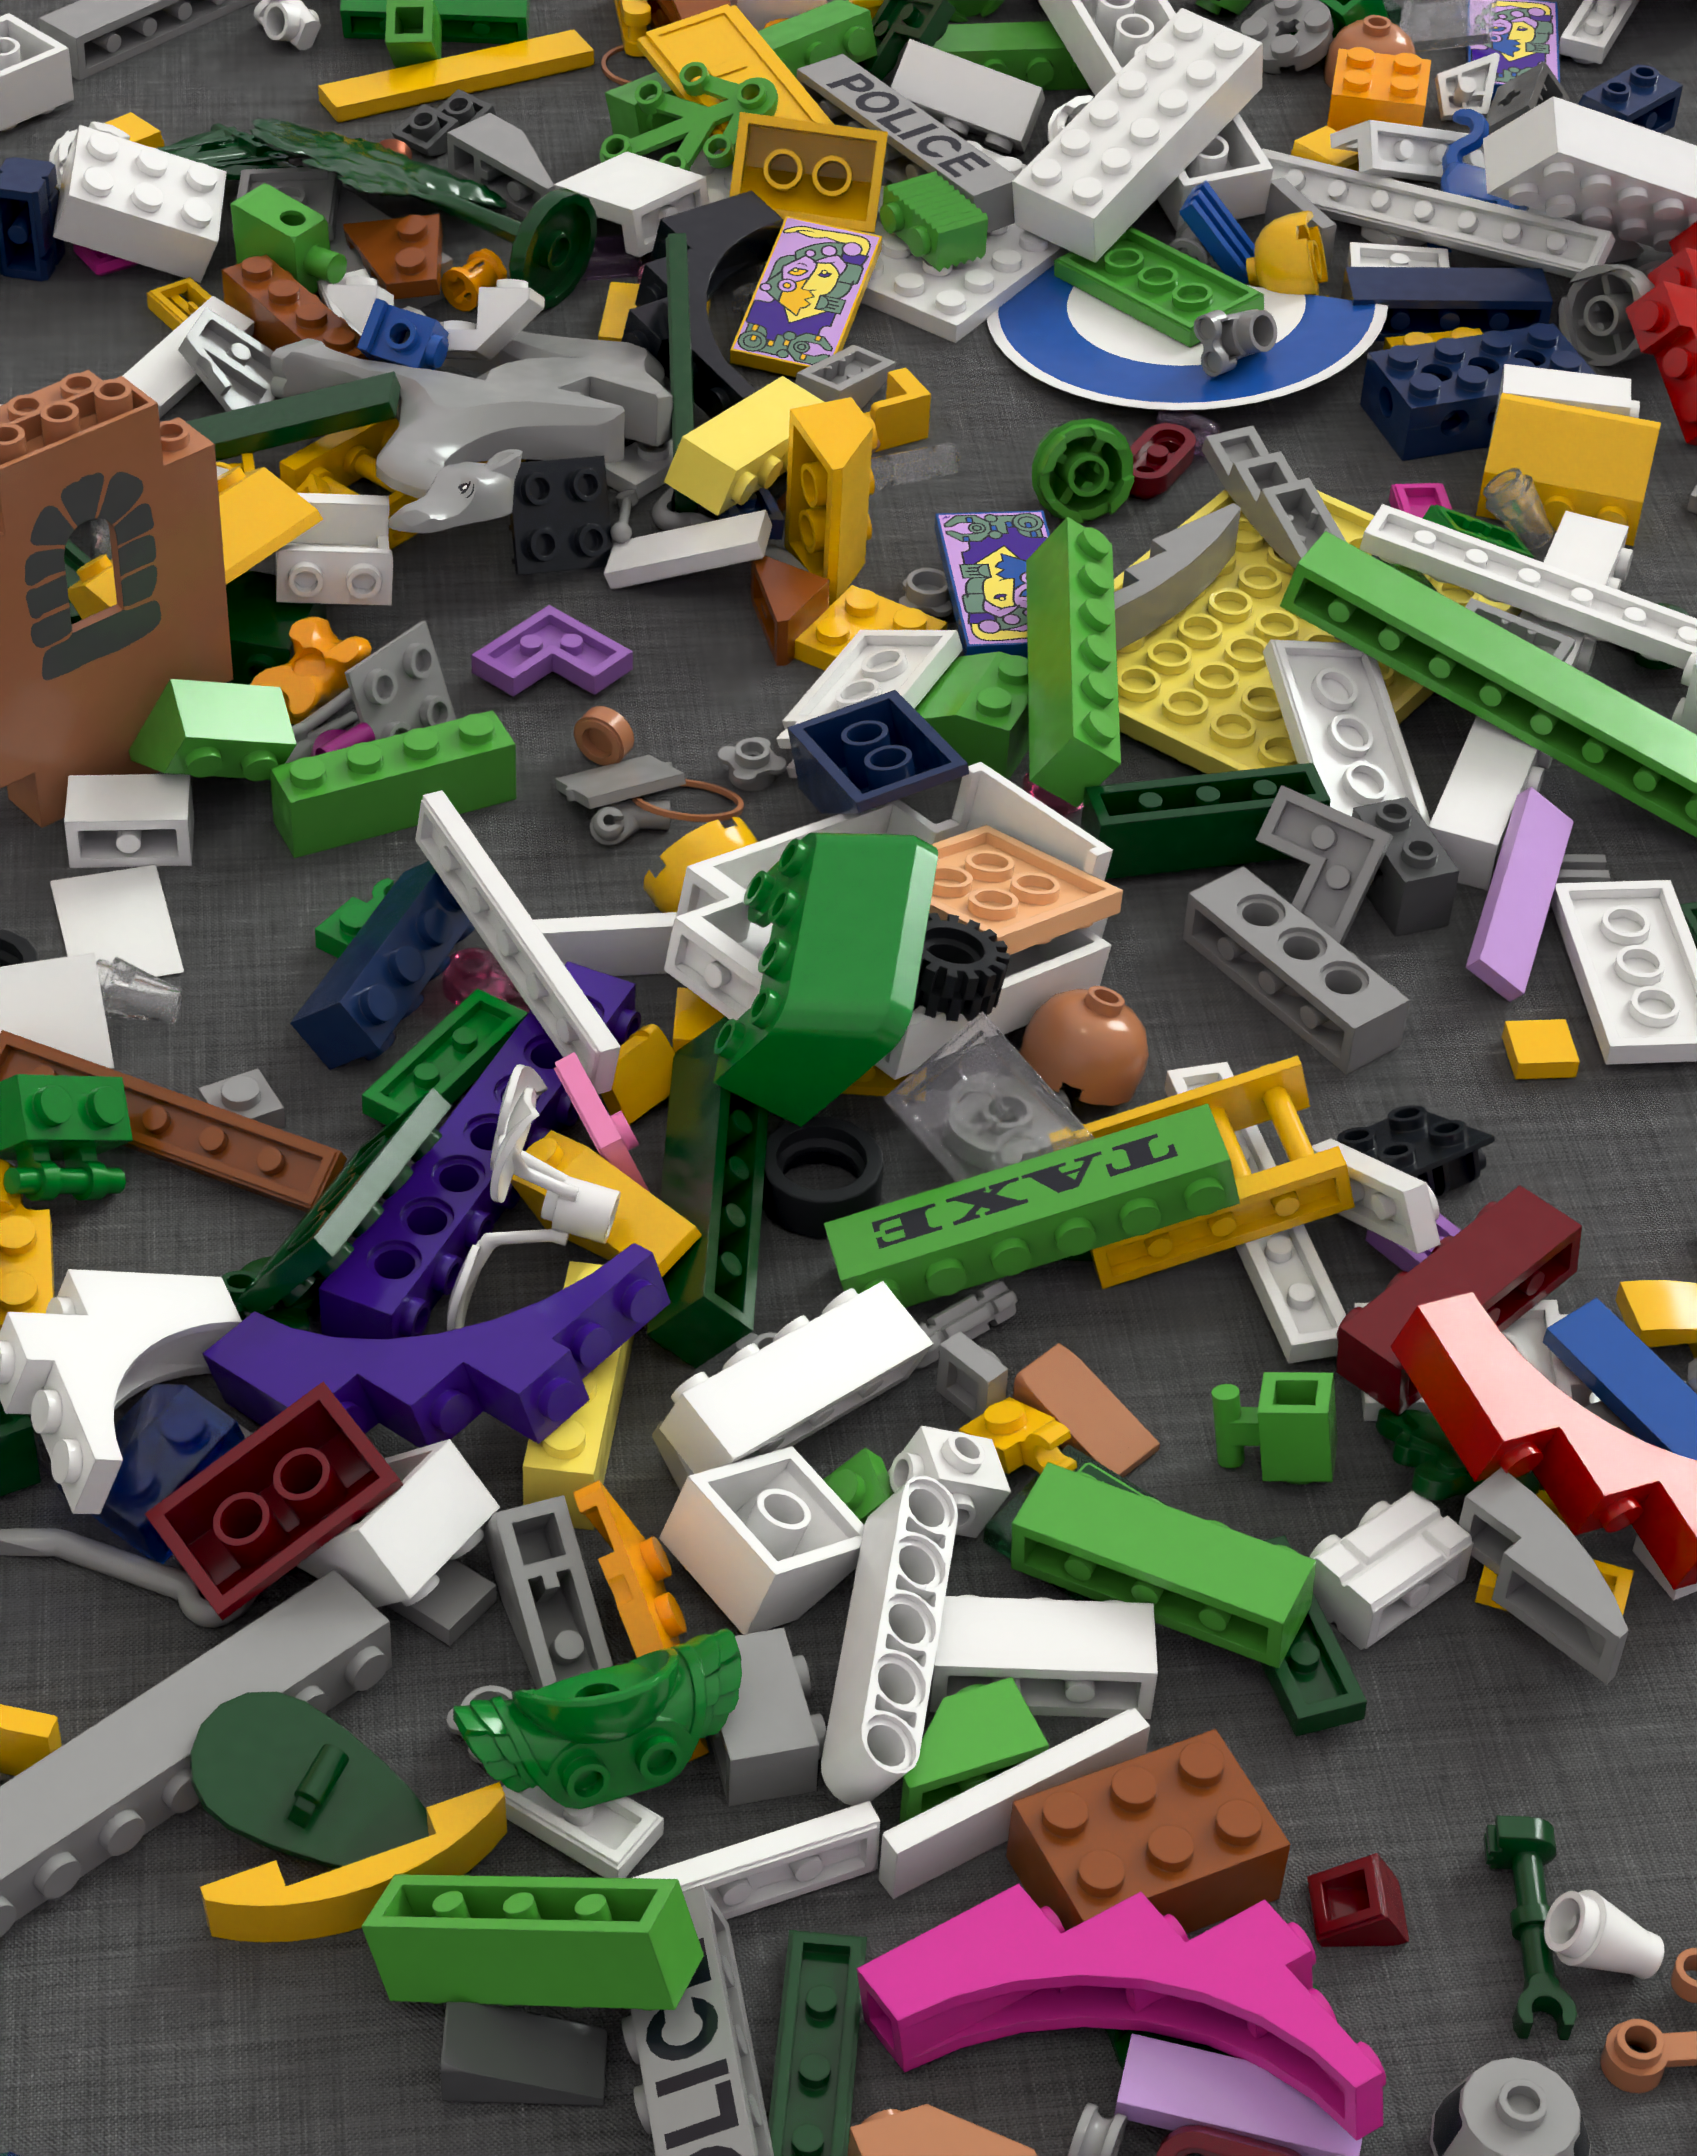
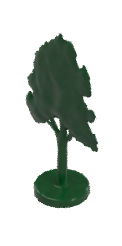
M273 118L251 121L255 128L251 129L250 132L261 144L268 145L272 150L310 157L312 159L302 160L307 167L322 169L342 176L336 178L340 179L348 187H353L361 193H373L382 197H414L511 243L510 279L527 281L528 288L545 298L543 310L557 306L568 297L586 271L593 254L597 223L596 211L589 198L566 188L550 191L532 206L524 220L520 222L489 210L505 209L507 204L498 193L489 189L486 185L473 180L459 179L452 176L445 169L412 161L406 155L393 151L390 148H385L380 143L368 142L363 138L351 139L332 131L321 132Z

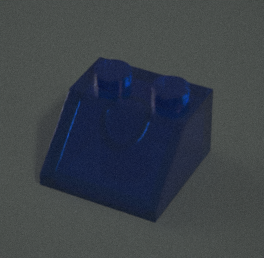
M154 1384L114 1426L116 1440L123 1461L101 1513L90 1514L147 1558L161 1564L173 1553L144 1513L246 1439L237 1421L187 1385ZM59 1483L57 1487L59 1491L65 1496L62 1486Z

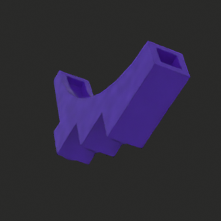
M633 1243L585 1278L540 1302L491 1321L431 1335L394 1339L337 1338L291 1328L254 1311L202 1353L225 1403L261 1426L265 1425L324 1381L364 1434L380 1423L421 1448L448 1439L451 1440L484 1411L537 1444H540L590 1400L582 1379L671 1302L653 1252Z

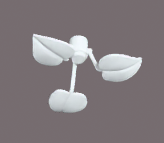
M516 1065L504 1091L490 1159V1169L492 1170L490 1195L493 1201L504 1202L513 1174L547 1189L541 1218L552 1221V1229L483 1234L477 1244L472 1245L453 1287L447 1313V1331L464 1327L468 1305L480 1271L497 1246L553 1242L566 1246L569 1234L605 1244L615 1219L620 1200V1191L570 1177L522 1150L532 1121L539 1117V1113L535 1109L536 1099L548 1090V1087L538 1073L529 1066Z

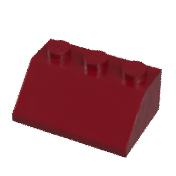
M323 1381L144 1514L223 1621L401 1488L403 1483Z

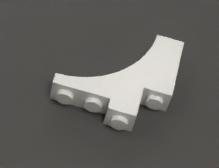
M68 1269L58 1296L50 1300L46 1313L7 1312L0 1330V1401L5 1414H31L32 1426L36 1433L41 1434L50 1456L53 1478L57 1483L61 1484L73 1514L101 1513L122 1464L123 1458L115 1434L114 1410L128 1398L161 1382L184 1376L211 1374L202 1353L242 1322L222 1277Z

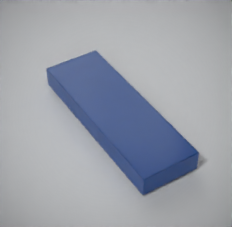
M1597 1297L1546 1329L1543 1343L1641 1440L1677 1455L1697 1460V1394Z

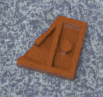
M439 214L408 215L403 218L343 224L349 248H355L361 255L363 266L372 277L378 279L381 288L394 295V300L440 295L443 228Z

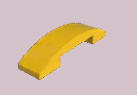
M500 1782L426 1807L428 1837L295 1884L285 1886L277 1861L275 1860L201 1886L200 1890L211 1936L234 1941L267 1943L316 1939L362 1928V1924L395 1874L465 1875L489 1854L507 1833L505 1793Z

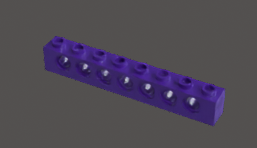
M567 961L564 966L621 1046L633 1033L640 1029L641 1014L635 1011L636 984ZM531 1010L440 1128L439 1132L442 1134L440 1140L427 1154L411 1166V1169L414 1171L412 1176L395 1194L383 1203L384 1211L380 1217L352 1244L354 1250L349 1257L319 1287L322 1335L361 1339H394L421 1336L427 1327L431 1310L443 1294L450 1295L452 1293L458 1274L472 1245H476L483 1234L492 1233L494 1224L506 1208H514L521 1196L511 1183L504 1202L493 1201L490 1195L492 1177L490 1159L504 1091L516 1065L521 1064L533 1068L548 1087V1090L536 1099L535 1109L539 1113V1117L531 1123L522 1149L523 1151H526L534 1142L544 1138L551 1130L560 1134L565 1126L571 1127L578 1120L579 1115L554 1070L556 1067L554 1062L562 1059L563 1056Z

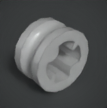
M1088 2102L1076 2127L1068 2156H1118L1127 2125V2116L1117 2113L1113 2118L1106 2119L1099 2114L1097 2105Z

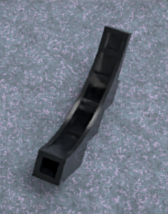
M752 190L660 219L650 259L652 262L645 263L635 302L637 307L629 309L621 341L632 343L649 351L661 363L665 376L670 379L666 237L671 233H686L689 263L694 403L711 419L757 392L724 359L715 342L707 313V302L723 284L742 271L768 260L781 229L783 219Z

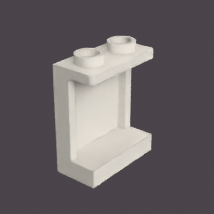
M624 152L554 184L555 190L566 188L589 198L596 211V219L603 218L621 224L625 252L636 257H641L653 251L660 219L709 204L706 176L631 152Z
M298 493L319 511L323 520L275 552L276 602L392 606L393 552L389 549L388 537L389 496Z

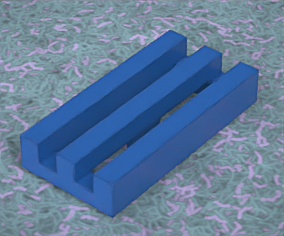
M1205 180L1191 190L1179 214L1224 274L1246 284L1249 282L1246 271V259L1254 257L1255 245Z

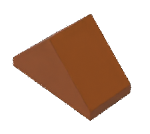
M764 555L762 559L751 561V602L776 666H785L794 659L795 640L829 608L830 580Z

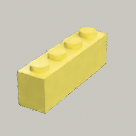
M781 376L682 436L664 482L717 516L736 504H745L754 492L762 487L768 489L777 477L787 471L790 409L823 403L824 401L784 376Z
M569 1261L564 1288L592 1274L603 1265ZM634 1335L582 1379L590 1399L540 1444L531 1439L528 1440L522 1466L523 1505L564 1495L573 1528L594 1530V1525L586 1515L579 1512L573 1492L598 1480L604 1484Z

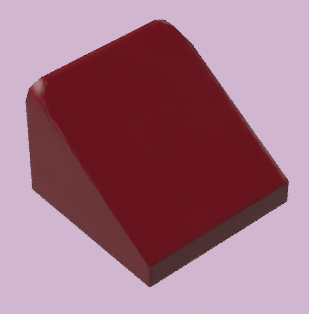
M1378 1853L1307 1876L1316 1938L1321 1947L1396 1946L1409 1942L1399 1881Z

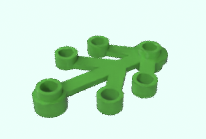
M691 62L685 65L679 74L686 93L691 96L706 94L723 100V102L707 107L666 94L658 81H644L638 85L634 94L641 111L646 114L660 113L678 120L633 138L622 134L609 136L602 143L599 154L600 160L605 162L624 152H631L642 156L684 139L677 152L666 154L659 162L691 172L690 168L703 148L704 154L713 168H726L734 161L740 112L774 116L778 104L777 90L774 84L765 78H750L737 84L711 76L706 66L701 62ZM701 76L697 81L690 82L693 78ZM656 94L652 99L646 100L650 95ZM729 121L723 134H716L710 137L717 125ZM726 148L722 153L714 154L717 150Z

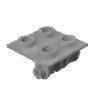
M426 621L419 622L344 672L360 723L365 722L372 728L375 740L405 733L415 728H425L456 720Z

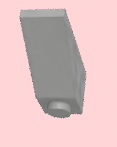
M488 113L447 132L448 173L459 179L473 180L486 185L506 201V209L520 217L525 218L538 200L548 192L555 190V185L525 133L496 115Z
M562 1495L495 1512L483 1531L484 1539L502 1603L536 1689L580 1675L581 1673L613 1666L565 1496Z

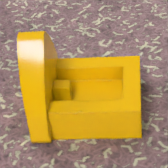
M653 1023L641 1027L621 1045L612 1090L601 1094L610 1115L621 1110L629 1125L670 1095L675 1052L660 1027Z

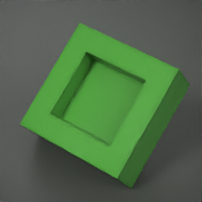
M867 1448L862 1449L823 1479L863 1524H865L868 1516L894 1494L882 1458Z

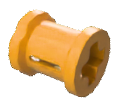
M483 248L470 254L467 264L464 266L452 267L445 272L441 279V288L445 298L452 306L463 312L471 311L478 306L479 287H496L498 279H507V271L498 255L491 250Z

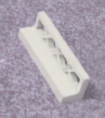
M1367 120L1331 133L1330 140L1332 149L1358 152L1359 173L1441 183L1443 175L1442 158L1447 147L1469 133ZM1483 144L1479 149L1463 156L1462 162L1485 168Z

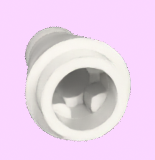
M1583 1890L1579 1893L1576 1891L1565 1892L1554 1901L1548 1911L1544 1925L1545 1941L1548 1947L1556 1952L1560 1961L1566 1965L1626 1973L1640 1979L1652 1977L1661 1966L1664 1957V1943L1661 1937L1645 1930L1593 1890Z

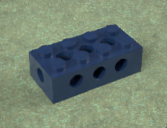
M1537 323L1527 328L1507 331L1493 330L1482 335L1456 339L1442 338L1437 342L1411 346L1396 345L1390 349L1368 352L1360 406L1400 459L1407 461L1489 447L1504 364L1597 374L1554 323Z

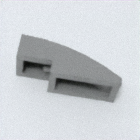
M1501 1467L1465 1496L1459 1525L1471 1535L1472 1542L1474 1543L1471 1556L1498 1575L1492 1600L1607 1685L1616 1676L1629 1631L1615 1596L1594 1560L1570 1529L1536 1494L1510 1473H1505Z

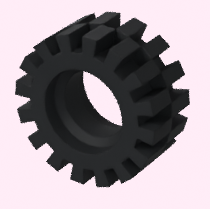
M929 913L913 1010L922 1006L926 1008L924 1014L926 1016L935 1018L937 1012H942L946 1015V1021L956 1022L958 1021L959 1014H963L967 1021L977 1020L979 1013L983 1016L992 1013L993 1007L996 1008L1008 968L1010 953H1006L1007 945L1004 941H996L997 934L991 929L980 932V923L971 919L965 925L958 923L959 916L948 914L946 921L941 920L938 913Z

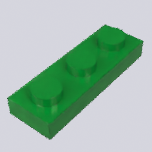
M477 988L361 1095L362 1113L388 1125L431 1088H434L451 1105L478 1080L528 1012Z

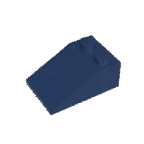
M896 690L787 727L799 789L821 813L858 814L969 774L968 763Z

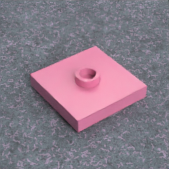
M575 1052L554 1062L556 1065L554 1070L600 1156L649 1191L629 1153V1150L639 1146V1143L622 1111L620 1110L609 1116Z

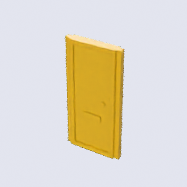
M726 4L647 31L645 36L637 38V47L679 98L707 107L723 102V100L706 94L691 96L684 90L679 78L680 71L691 62H701L706 66L711 76L737 84L756 77L771 81L778 93L775 117L834 125L736 5L729 6ZM701 76L693 78L690 82L697 81ZM729 121L717 125L710 137L716 134H723Z

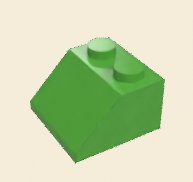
M170 679L131 745L129 755L131 761L162 773L185 774L198 778L217 776L261 781L271 780L270 768L285 764L297 743L281 687Z

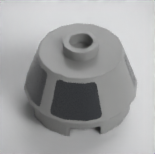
M1514 2057L1490 2061L1447 2092L1432 2115L1430 2145L1434 2156L1591 2155V2144L1573 2090L1556 2072L1535 2061Z

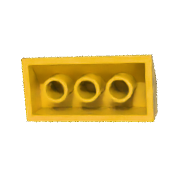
M237 466L217 477L226 585L323 520L319 511L265 467L244 473L241 467ZM106 554L91 560L76 571L80 581L68 588V597L82 620L117 604L112 559L109 560Z

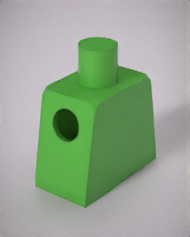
M266 183L261 184L230 203L237 264L242 263L246 258L267 254L280 267L289 271L293 278L311 293L318 291L317 281L319 280L332 284L342 280L346 273L347 260L343 254L330 250L328 222L322 214Z

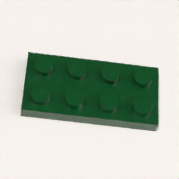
M431 1088L363 1144L237 1300L251 1314L254 1311L263 1314L278 1301L288 1308L316 1280L312 1275L314 1272L318 1271L324 1278L332 1274L354 1250V1247L347 1241L350 1235L358 1238L383 1213L384 1208L377 1202L379 1198L389 1199L412 1176L414 1171L407 1165L408 1161L411 1160L413 1163H416L440 1140L442 1134L435 1127L451 1108V1105L434 1088Z

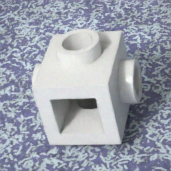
M920 1426L904 1450L896 1456L891 1468L888 1470L890 1486L894 1493L915 1476H927L945 1486L953 1496L957 1506L958 1521L955 1534L977 1538L1011 1493L993 1440L968 1435L963 1432Z

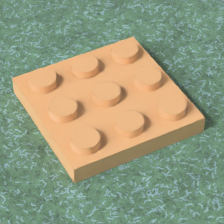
M988 825L931 844L938 850V861L929 913H938L940 919L946 921L948 914L959 916L958 923L967 925L970 919L980 923L979 931L983 932L991 929L997 934L996 941H1004L1008 947L1006 953H1010V955L1035 945L1049 943L1055 937L1076 929L1088 928L1094 922L1120 913L1122 889Z

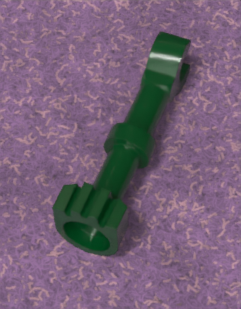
M1497 1815L1495 1825H1487L1483 1841L1486 1864L1489 1865V1869L1513 1870L1517 1908L1513 1909L1510 1913L1512 1936L1521 1942L1525 1979L1523 1992L1519 1997L1512 2017L1513 2030L1519 2039H1528L1533 2025V2012L1542 2011L1550 2014L1556 2020L1559 2040H1568L1577 2017L1576 2005L1571 1996L1560 1987V1982L1555 1976L1553 1950L1548 1947L1544 1937L1545 1920L1551 1906L1547 1905L1543 1866L1552 1862L1557 1855L1554 1827L1548 1821L1537 1817Z

